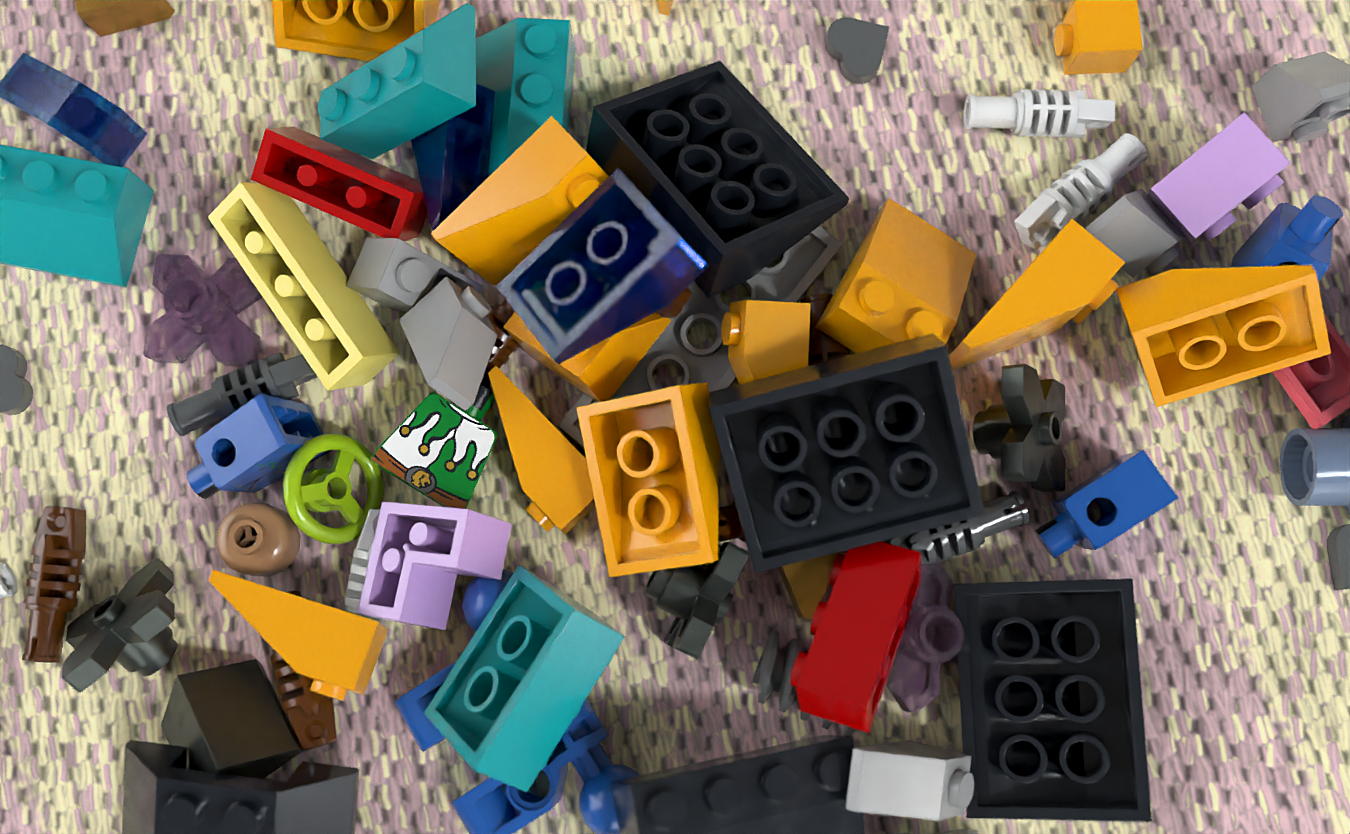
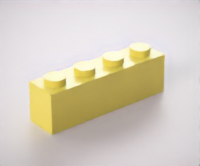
M240 182L208 216V219L327 391L367 384L400 354V351L360 294L346 287L349 280L291 197L260 183Z

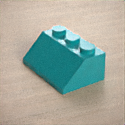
M469 3L462 5L322 90L318 103V113L321 116L320 139L373 160L476 106L475 7Z
M515 18L476 38V106L467 110L460 184L462 188H478L551 116L569 133L575 60V44L570 20Z
M0 144V264L127 288L154 190L129 168Z
M518 565L424 714L474 771L528 792L539 772L548 762L551 753L568 726L579 713L582 704L602 672L611 662L614 653L625 636L585 606L528 569Z

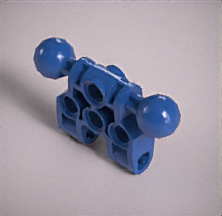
M503 569L501 580L475 577L467 586L463 596L462 611L466 623L474 632L477 631L513 575V572ZM457 661L394 702L422 752L446 739L424 712ZM586 698L579 713L574 717L551 753L548 762L541 769L548 776L550 782V790L547 795L536 796L529 791H523L490 777L451 803L469 834H513L551 810L561 800L568 763L572 762L584 782L579 794V809L584 823L595 834H620L611 782L639 776L640 774L630 767L611 762L600 743L609 734Z

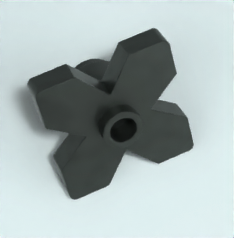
M1027 364L1002 366L1001 398L1004 404L991 405L987 411H979L975 415L973 439L976 449L982 455L990 454L993 459H1001V476L1004 479L1013 482H1030L1033 489L1041 492L1065 491V457L1059 444L1062 438L1061 423L1065 418L1064 384L1055 379L1039 380L1037 370Z
M727 541L723 542L722 545L718 544V560L715 562L652 572L644 594L655 599L654 606L676 616L663 643L697 660L699 659L714 625L720 624L730 607L733 594L729 591L735 585L750 552Z
M155 558L131 576L118 595H112L100 604L93 605L68 625L66 642L75 649L63 662L61 678L78 693H81L105 675L115 661L128 672L137 671L146 677L160 670L176 652L178 644L172 638L173 632L168 626L175 619V604L165 596L174 585V575L159 558Z

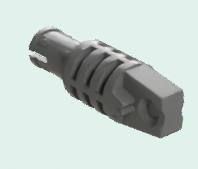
M279 352L215 378V382L211 383L212 389L175 404L167 405V414L175 431L183 437L191 431L227 418L260 394L286 400L299 396L296 386L318 378V376L302 354L285 360L283 354Z
M1012 491L1008 495L982 503L985 512L983 516L912 533L898 546L921 552V566H930L979 549L984 544L985 537L1017 526L1027 525L1029 523L1028 510L1024 508L1007 515L1004 514L1003 511L1025 503L1017 491Z

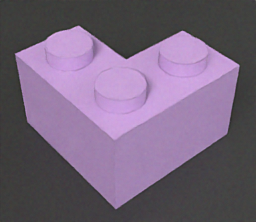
M1244 112L1150 189L1148 196L1190 243L1201 234L1210 242L1237 220L1230 212L1236 206L1242 203L1249 211L1281 186L1284 181L1278 176V173L1291 162Z
M382 501L357 614L403 624L446 630L457 574L501 580L512 524L469 509Z

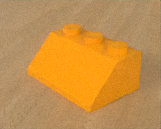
M272 0L275 45L278 48L371 61L436 22L441 0Z

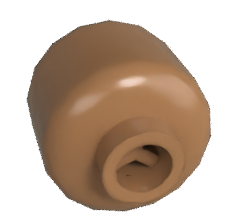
M249 502L235 507L223 518L217 530L216 545L221 559L230 569L244 575L270 577L283 572L294 562L300 550L301 535L298 527L287 512L266 503Z

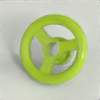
M323 434L314 437L296 450L287 465L283 481V495L287 511L295 525L304 534L316 541L327 544H342L357 539L361 535L369 510L381 509L384 484L380 467L371 462L370 457L372 453L354 438L341 434ZM328 450H337L332 467L314 469L303 474L307 464L317 454ZM354 459L361 466L367 481V499L363 510L351 495L352 486L348 477ZM328 483H329L330 489H331V494H330V495L328 494V491H327V485H328ZM339 510L349 524L343 527H327L317 522L309 512L321 513Z

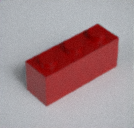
M295 126L265 129L251 180L373 234L383 238H399L404 242L420 236L436 188L357 153L323 141L320 137Z
M880 541L848 549L846 555L842 553L837 554L830 574V586L833 587L827 603L820 601L817 604L813 614L810 632L811 635H814V639L809 652L800 651L792 669L790 682L791 686L796 687L800 711L869 733L921 583V552Z

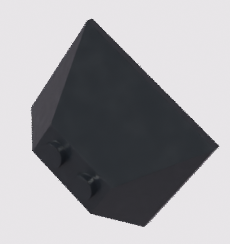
M130 740L125 744L122 834H355L359 768L302 761L288 780L283 782L187 770L188 747L137 740Z

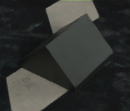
M253 659L177 675L161 726L169 745L188 747L187 770L265 779L303 752L260 661Z

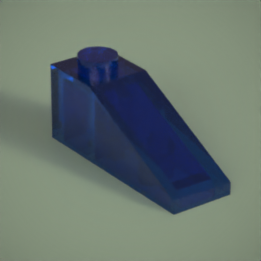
M24 52L0 81V99L98 163L123 167L148 134L117 105L81 82Z
M477 83L476 106L411 139L432 231L462 204L489 175L495 91Z

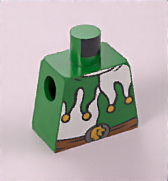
M480 384L474 404L464 411L455 403L452 404L440 395L431 392L374 451L370 457L371 462L442 507L466 509L498 436L496 431L480 422L495 400L494 393Z

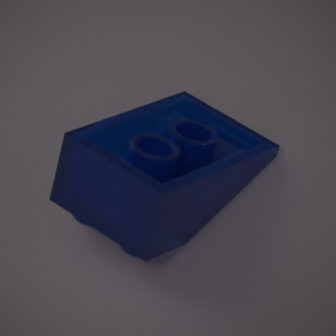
M617 168L496 287L552 360L557 364H561L669 305L709 267V264L652 201Z

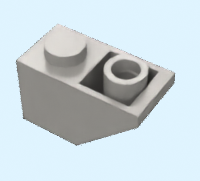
M1326 52L1274 64L1252 86L1272 142L1294 137L1296 143H1304L1316 139L1329 131L1327 125L1331 121L1350 113V65Z
M366 238L346 287L377 303L404 314L414 307L446 276L462 290L471 286L481 293L483 285L399 238Z

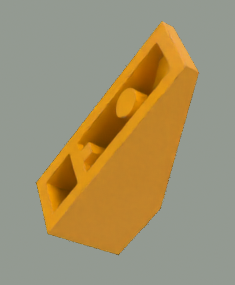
M1071 0L1062 23L1057 26L1054 36L1055 54L1058 57L1063 56L1064 75L1126 73L1143 50L1137 0Z
M742 300L730 303V312H726L722 320L721 335L723 344L728 345V359L739 384L808 366L811 303Z
M495 366L488 372L521 488L533 501L525 510L547 533L556 525L566 535L596 507L587 459L510 379Z
M212 570L208 581L296 673L313 679L310 691L344 701L347 691L364 696L388 633V629L375 620Z

